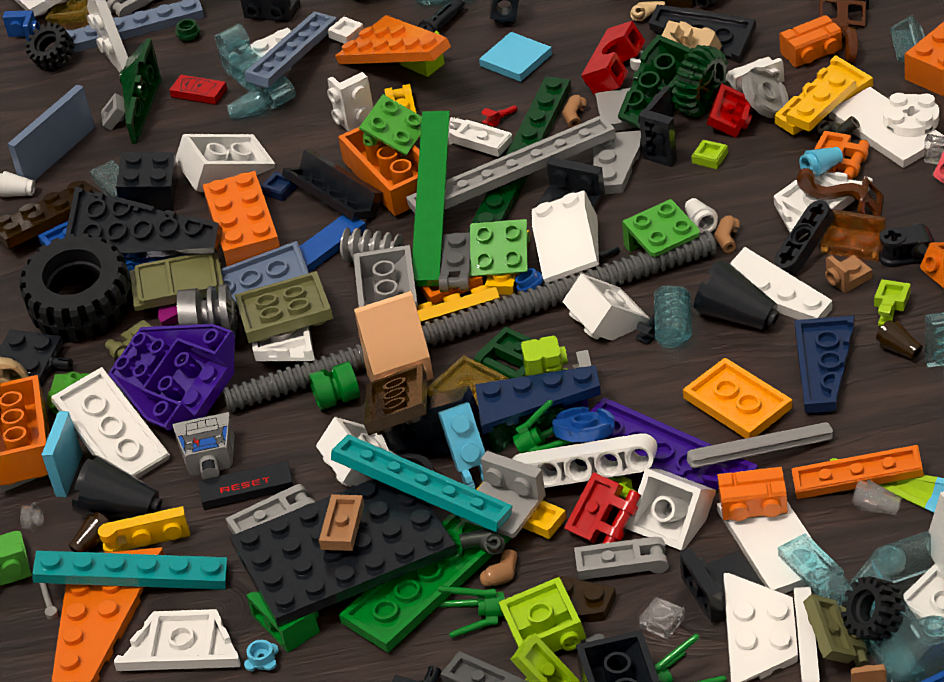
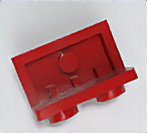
M721 83L706 124L736 138L741 128L747 129L752 115L749 113L754 108L746 100L743 93Z

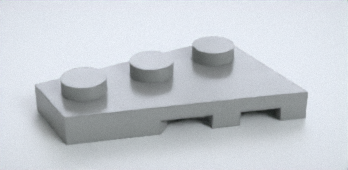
M641 130L616 132L615 138L593 147L594 166L602 167L605 194L623 193L633 172L632 166L641 154Z

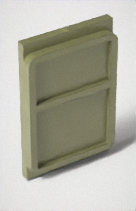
M218 254L185 255L136 265L134 270L129 271L135 311L177 303L178 290L198 288L202 298H206L208 286H214L218 295L219 285L224 284Z

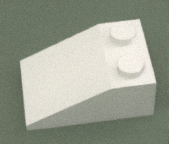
M183 134L176 155L177 165L194 189L200 192H204L203 184L214 180H222L252 171L259 175L273 169L275 166V162L253 134Z
M584 190L577 193H569L563 198L550 203L544 202L532 209V228L545 283L599 265L597 214Z

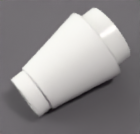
M7 171L0 173L1 197L34 195L35 180H30Z
M696 198L689 199L686 202L685 211L691 221L699 228L700 233L703 234V231L706 230L712 232L718 222L716 211Z

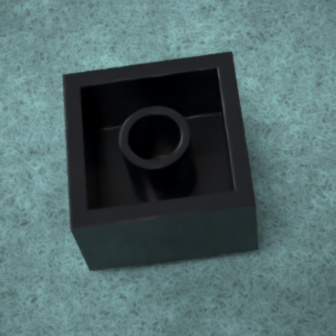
M175 152L121 153L116 185L117 197L154 206L155 209L161 211H174L177 186Z

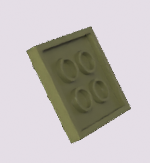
M317 271L235 294L249 343L255 341L263 342L275 335L282 333L291 334L299 328L310 325L318 326L324 324L327 320L333 319L332 311Z

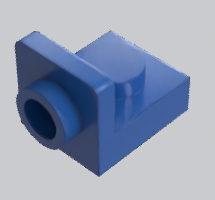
M33 10L5 11L2 18L8 37L26 36L27 41H30L28 36L35 34L33 30L35 28L40 30V23L35 19Z

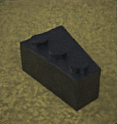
M467 385L428 396L427 414L423 415L421 420L412 424L401 423L394 426V429L382 435L388 450L451 453L438 412L468 402L484 450L486 451L491 437L489 433L482 434L479 408L470 386Z

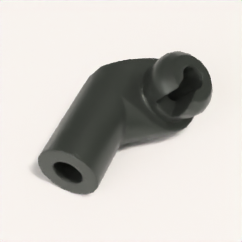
M850 116L842 124L823 120L819 122L817 132L821 136L824 131L850 135L860 127V124L853 116Z
M490 529L459 534L462 550L479 547L489 554H499L505 547L504 539Z

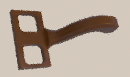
M819 0V17L823 16L824 2L834 3L837 6L836 18L830 19L841 28L842 38H846L845 61L849 64H854L858 55L859 40L855 28L851 26L865 27L866 1ZM849 5L861 7V21H854L848 18Z
M803 168L799 171L797 184L805 194L823 200L851 196L859 201L857 212L874 230L878 229L884 195L867 177L863 178L862 185L844 183L825 187L818 184L812 170ZM868 186L876 194V202L868 194ZM865 205L872 211L873 220L865 213Z

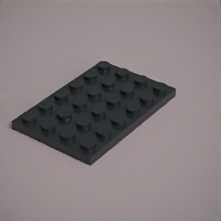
M375 479L334 494L363 495L364 508L353 551L321 550L319 538L331 496L230 536L235 552L278 627L457 553L456 545L426 501Z

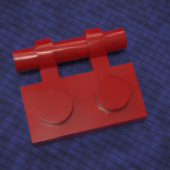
M593 472L564 529L595 544L600 533L606 535L602 544L622 541L625 535L623 530L631 516L634 517L638 510L636 505L641 494L630 489L625 500L621 499L619 496L624 488L622 485ZM613 507L619 509L612 525L607 524L606 521Z

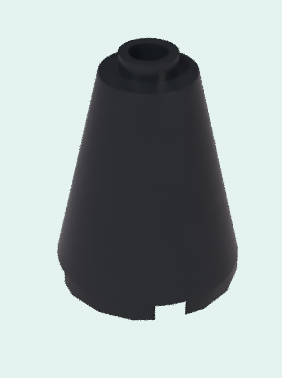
M721 258L717 260L707 272L711 275L706 283L702 282L699 286L693 304L694 309H696L695 311L703 315L765 330L768 326L772 328L780 315V312L777 311L778 304L728 261Z
M93 454V460L87 459L74 488V490L80 491L78 500L72 499V509L75 513L93 516L96 512H99L105 517L132 518L160 511L162 498H159L158 490L99 455Z

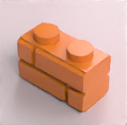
M827 15L779 34L781 54L795 68L829 54H834L842 49L841 28L833 23Z
M782 467L717 474L723 521H742L746 518L759 516L775 517L779 514L788 513Z

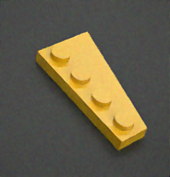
M835 55L830 60V65L827 68L823 67L817 73V78L812 83L808 82L802 87V93L799 96H793L775 114V124L792 135L802 131L803 129L787 123L786 114L833 71L856 79V89L842 102L869 87H873V77Z

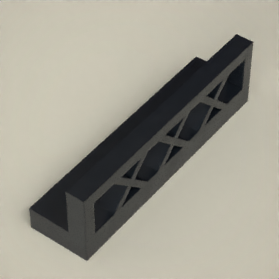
M305 149L303 151L300 167L283 168V177L351 220L377 217L383 192L313 149Z

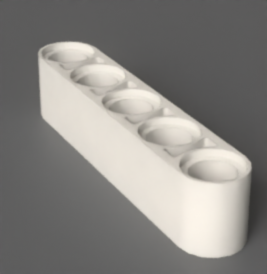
M634 434L520 453L512 459L542 469L544 488L589 481L593 472L606 478L644 472L645 468L652 466L658 448L657 442L652 436L648 434ZM642 449L645 452H647L648 455L640 456L635 452V450ZM611 454L617 458V461H610L604 455ZM574 460H583L587 466H580ZM545 464L553 465L556 471L548 470Z

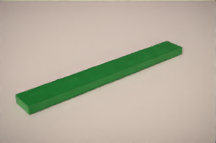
M422 111L412 252L415 287L439 286L443 247L450 111Z

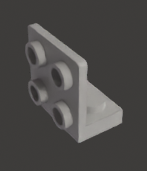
M486 451L481 458L484 482L478 488V491L513 505L511 516L497 533L515 538L546 496L542 469ZM460 517V519L463 521L480 526L474 522H471L465 518Z

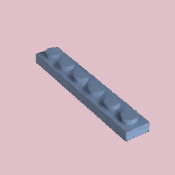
M182 0L169 5H160L157 8L146 11H137L124 17H115L113 20L121 40L176 26L183 19L199 20L205 17L199 0ZM90 25L75 30H66L74 40L75 48L72 49L74 53L98 47L96 39L99 37L96 30L92 29Z
M314 11L245 71V81L253 83L257 87L269 88L328 34V29L337 22V17Z

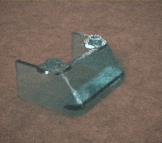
M925 531L877 548L843 589L842 601L847 602L846 590L852 591L853 589L850 585L854 581L859 582L858 578L871 576L896 583L927 572L931 568L930 533ZM875 600L871 606L870 618L872 617L875 611ZM903 600L900 604L905 605V611H900L899 616L904 618L902 623L896 622L895 625L899 629L896 633L890 632L892 635L890 639H883L882 642L864 638L862 640L865 641L866 647L877 665H885L886 680L888 682H921L944 670V618L931 615L917 620L905 600Z

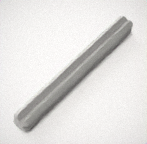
M824 422L691 449L687 452V462L691 468H698L829 441L833 438V429L829 423Z

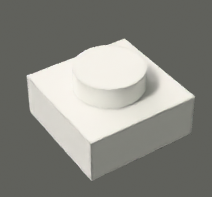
M343 17L328 29L329 38L345 44L359 37V32L364 29V26L360 22Z

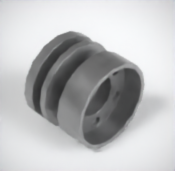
M228 284L219 285L218 297L214 286H208L206 300L202 299L198 288L178 290L177 314L179 325L215 324L231 330L235 334L236 343L238 315L236 303L231 295Z

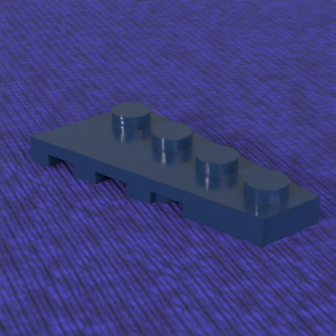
M855 315L794 320L805 413L836 411L855 326Z
M596 365L475 384L482 434L492 432L493 426L506 423L507 426L518 423L519 417L536 412L548 400H552L553 404L545 413H548L552 406L558 404L565 407L601 395Z

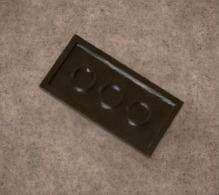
M75 181L70 183L67 189L59 193L52 192L43 197L44 200L22 206L19 212L1 216L0 242L10 249L69 220L75 186L91 193L100 191L86 181Z
M423 363L366 385L364 426L368 436L377 433V435L386 434L393 430L396 425L404 422L406 424L418 422L423 418V415L427 414V373Z

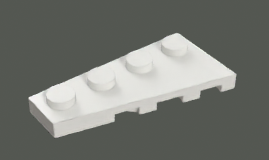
M746 247L730 263L778 304L777 311L781 314L798 320L825 318L832 310L831 299Z

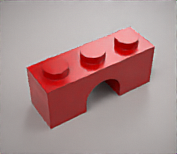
M633 21L608 28L585 67L581 77L594 96L595 93L620 88L628 74V70L623 62L638 56L643 47L645 39Z

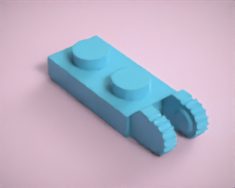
M466 402L438 412L456 470L460 472L464 485L475 489L474 480L468 469L478 466L482 482L484 481L481 458L485 454V450L470 404Z

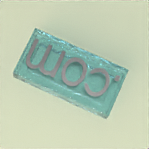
M113 160L89 171L93 181L108 197L118 198L116 185L119 166Z

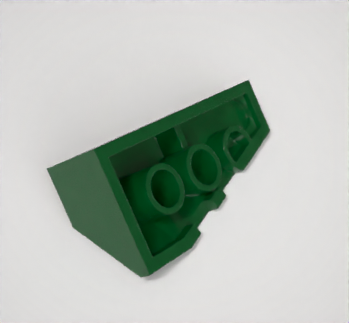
M657 35L641 55L640 66L633 75V84L626 93L618 113V119L640 129L638 124L640 112L651 103L654 96L664 86L671 87L672 105H674L672 90L675 84L673 81L676 79V72L680 68L679 63L683 62L684 55L689 54L691 48Z
M146 39L127 59L124 69L120 71L125 119L131 144H137L162 81L152 39Z

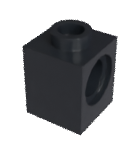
M491 0L489 9L490 19H494L495 22L507 24L509 21L516 22L519 0H506L511 3L506 8L498 6V3L503 0Z

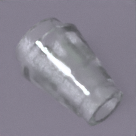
M870 479L867 482L859 480L852 498V504L858 506V510L895 516L902 502V497L896 496V494Z

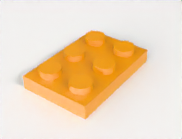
M723 358L682 389L685 400L744 438L758 436L793 408L791 398L727 358Z

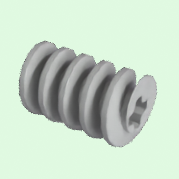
M347 227L341 237L340 254L344 262L351 263L354 261L353 254L403 246L402 234H397L393 241L392 233L387 232L382 240L381 231H376L372 238L371 230L366 229L362 235L361 230L355 228L351 235L350 229Z

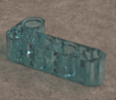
M238 23L215 35L220 61L226 73L266 106L274 109L295 98V89L284 75L277 79L269 88L257 87L253 83L245 81V71L261 57L251 50L248 34L241 24Z

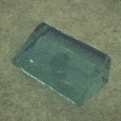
M913 15L890 27L897 60L904 62V53L925 37L923 28Z

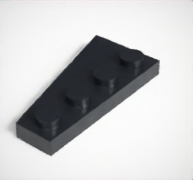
M657 4L649 21L650 30L660 34L663 33L668 21L677 23L683 21L692 27L700 29L704 27L709 28L716 33L722 45L720 51L725 54V58L737 63H741L756 29V19L659 4Z

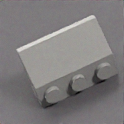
M410 245L353 254L359 307L409 291L413 294L416 307L418 306Z

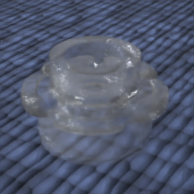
M33 502L31 505H23L20 515L21 528L31 530V533H34L36 527H42L43 509L38 508L36 502Z

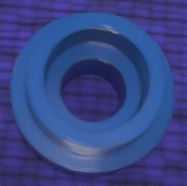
M528 268V273H520L516 277L517 290H523L524 292H527L528 288L534 290L537 285L541 286L543 276L541 272L536 271L534 268Z

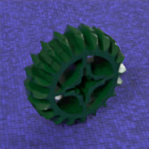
M697 45L695 48H691L689 54L684 55L683 62L679 63L680 68L676 72V79L673 81L675 85L672 93L674 94L673 102L675 103V108L679 112L684 113V115L697 118L700 115H706L707 110L712 108L721 83L725 84L727 82L726 75L728 69L726 67L728 61L725 60V54L717 50V48L709 45Z

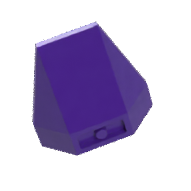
M215 324L140 327L121 356L116 360L108 375L149 423L165 430H172L175 423L205 417L234 375L235 334L231 330Z

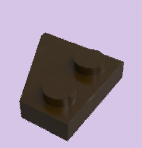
M556 574L553 575L552 579L560 577L581 622L590 623L606 620L616 598L614 587Z

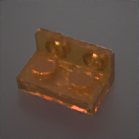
M832 209L834 220L821 241V253L845 257L855 255L859 259L878 261L879 253L882 250L879 234L886 229V218Z

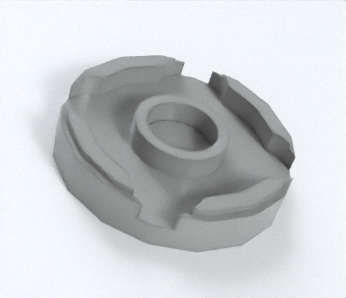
M754 67L744 74L741 81L745 98L759 114L767 118H775V114L789 101L786 88L781 81L777 83L774 79L776 75L763 67Z

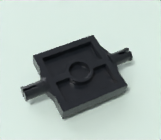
M10 329L0 346V357L11 358L19 362L27 371L28 376L38 375L41 387L53 369L70 371L73 366L71 358L59 357V352L64 342L62 337L58 335Z

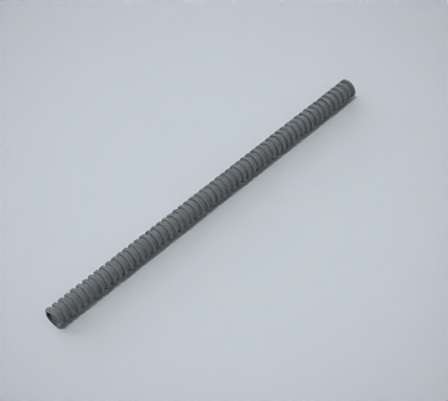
M706 230L698 238L657 257L650 256L646 251L644 254L638 252L636 256L629 255L628 259L623 257L620 258L619 262L614 260L611 262V265L605 263L602 268L600 266H596L594 270L589 268L586 270V273L580 271L577 276L574 274L569 275L568 279L562 277L561 281L556 279L552 281V284L546 282L543 287L537 285L534 290L528 288L527 292L522 290L518 292V295L515 293L510 294V298L504 296L501 298V301L494 299L491 304L490 302H485L484 306L476 305V309L470 307L467 309V312L461 310L458 315L451 313L449 318L445 315L442 316V320L436 318L433 320V323L427 321L422 326L427 348L428 345L432 347L437 346V342L443 344L446 339L453 341L456 336L457 338H462L463 334L471 335V331L477 333L480 331V328L486 330L489 325L495 327L498 322L504 324L507 319L510 322L514 320V317L522 318L523 314L529 316L532 311L538 313L541 308L547 310L548 306L553 308L556 307L557 303L562 305L564 304L562 301L581 273L615 286L618 284L620 286L624 284V281L629 283L632 282L633 278L636 280L641 279V275L648 277L649 273L654 275L658 270L663 272L666 270V267L672 269L675 264L681 266L683 262L686 264L690 263L691 259L694 261L699 260V256L702 258L707 257L708 254L712 256L716 254L717 250L715 239L712 233ZM356 344L354 349L347 347V351L343 352L341 349L338 350V354L332 352L329 353V357L323 355L320 357V360L315 358L311 363L304 361L302 366L295 364L292 369L286 367V371L282 372L280 369L277 370V374L273 375L271 372L265 378L261 375L259 380L252 378L249 383L243 381L240 386L234 384L231 389L225 387L223 394L227 407L233 413L236 412V408L242 410L245 408V405L253 406L254 402L261 404L263 399L270 401L273 396L279 398L282 393L288 395V391L297 392V388L300 387L302 390L306 389V385H310L308 374L323 369L331 372L333 366L348 361L354 372H358L361 367L364 370L366 365L362 346Z

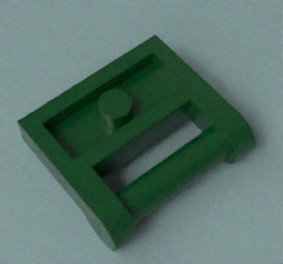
M505 327L475 355L473 365L481 370L488 369L506 379L524 377L525 369L521 344L522 341L533 339ZM494 356L500 357L520 367V369L517 371L492 358Z

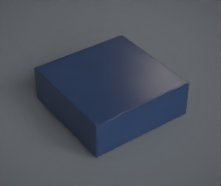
M276 171L261 185L264 196L282 202L298 187L283 177L282 173Z

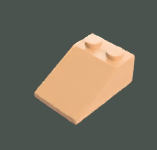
M411 291L354 309L367 375L371 382L423 363L427 373V380L434 378L430 355Z

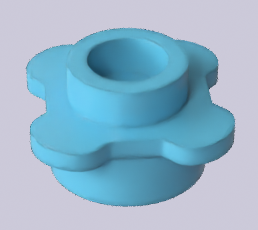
M267 640L252 642L246 649L248 660L244 662L245 669L248 671H254L255 669L273 670L277 665L275 655L279 652L278 646Z

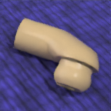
M665 1L639 2L632 7L631 18L642 22L653 14L657 4L665 5Z

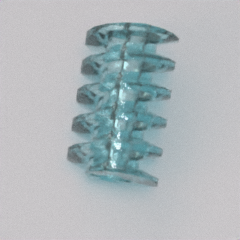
M665 285L657 288L654 291L655 339L664 348H675L692 336L691 294L686 288L681 286Z

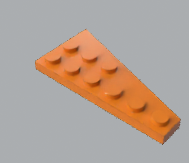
M385 15L374 25L359 32L360 36L355 40L345 43L342 46V50L335 55V58L339 64L434 61L448 50L451 45L447 37Z
M163 547L103 552L120 554L165 555ZM66 584L51 682L99 681V672L105 661L109 662L114 653L112 648L117 638H122L141 602L140 595L145 587Z

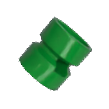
M349 361L333 366L331 372L323 369L308 374L320 411L336 406L338 400L345 403L360 398L359 386Z

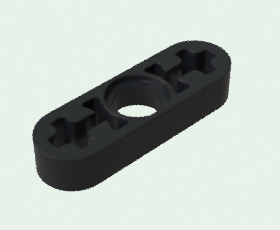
M814 201L806 208L775 256L776 266L790 275L797 274L803 268L834 220V212L826 201ZM811 233L808 240L801 243L798 242L802 235Z

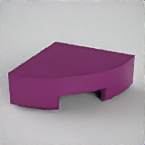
M177 303L160 306L158 317L161 326H171L178 322Z

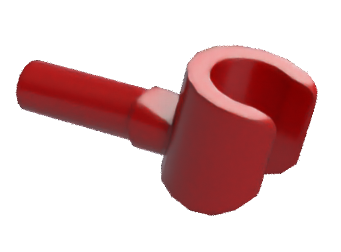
M516 105L499 111L485 108L482 111V115L487 116V118L482 123L497 127L501 118L516 112L518 109Z

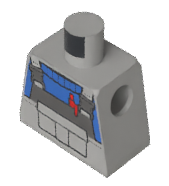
M229 412L173 424L178 447L190 475H201L202 479L219 476L220 470L229 469L232 466L235 434Z

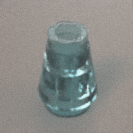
M251 90L226 105L232 120L259 115L267 109L260 90L255 92Z

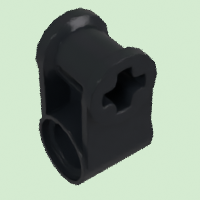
M924 224L884 229L879 234V239L882 243L879 261L881 264L889 267L922 262L929 244L935 242L930 229Z

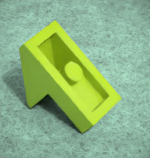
M535 633L527 636L510 659L526 676L525 680L529 682H580Z

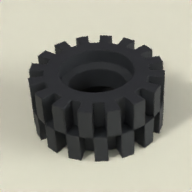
M48 22L47 27L42 24L40 25V30L35 28L33 30L35 34H30L28 36L30 41H26L25 44L27 47L25 51L29 58L41 70L49 71L50 68L54 71L57 65L60 68L63 67L62 62L70 60L68 55L73 56L74 51L72 49L75 48L73 38L58 23ZM55 42L51 49L45 51L51 43Z
M871 576L858 578L859 582L854 581L850 585L853 590H846L845 596L848 597L847 602L842 601L841 607L846 608V611L841 612V617L847 619L843 623L845 628L849 629L848 632L851 635L872 641L882 642L883 639H890L892 637L890 632L896 633L899 629L895 625L896 622L902 623L904 618L899 616L900 611H905V605L900 604L904 600L903 594L898 593L900 588L890 581ZM875 600V611L872 617L870 618L871 606Z

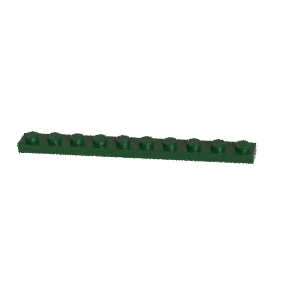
M558 77L544 78L507 154L547 138L571 90L570 79ZM528 175L488 191L472 223L506 221Z

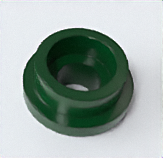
M183 19L176 25L175 33L178 39L191 41L200 34V26L193 19Z

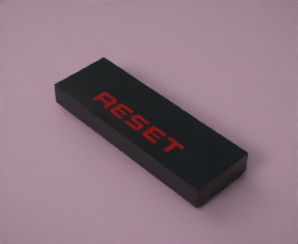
M288 460L198 481L203 509L279 493L293 486Z

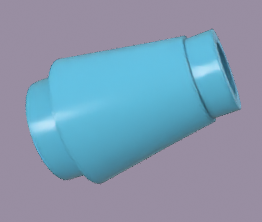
M839 147L807 150L800 157L799 165L801 169L808 168L812 170L815 177H818L838 163H841L843 161V154Z

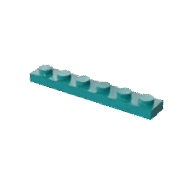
M349 434L331 450V460L494 532H497L512 514L513 505Z
M36 550L32 576L33 583L225 590L227 557Z

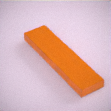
M918 445L792 468L797 499L924 476Z

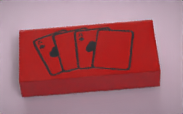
M180 75L169 91L173 98L217 104L226 92L227 84L224 81Z

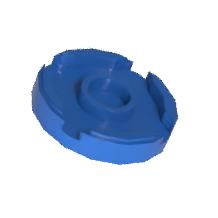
M586 407L570 408L556 415V419H553V433L556 437L565 441H597L608 437L614 432L615 417L611 412L603 408H597V412H589V408Z

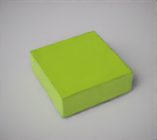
M702 140L691 156L692 163L718 169L728 154V145Z

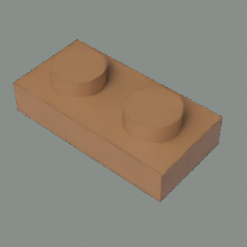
M331 494L319 538L321 550L353 551L364 508L363 495Z

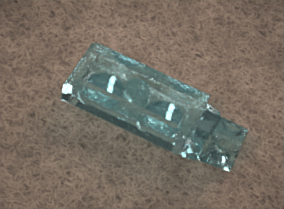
M806 533L777 547L778 556L816 594L835 599L838 606L842 605V601L847 602L848 597L845 596V592L850 589L846 586L848 581L844 577V570Z

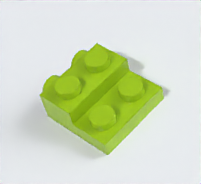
M560 577L498 602L518 648L527 636L534 633L552 652L560 649L574 650L576 649V644H580L582 640L586 639L582 623Z

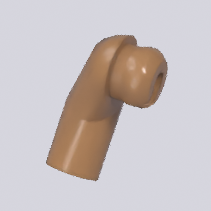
M579 95L569 97L562 111V115L570 128L581 124L577 111L581 112L584 110L583 106H587L586 99Z
M731 215L725 216L720 220L714 237L725 253H731L736 249V243L730 234L737 232L735 227L740 228L739 220Z
M510 549L504 550L501 554L500 563L491 565L481 572V583L485 587L490 588L510 582L515 574L517 553Z

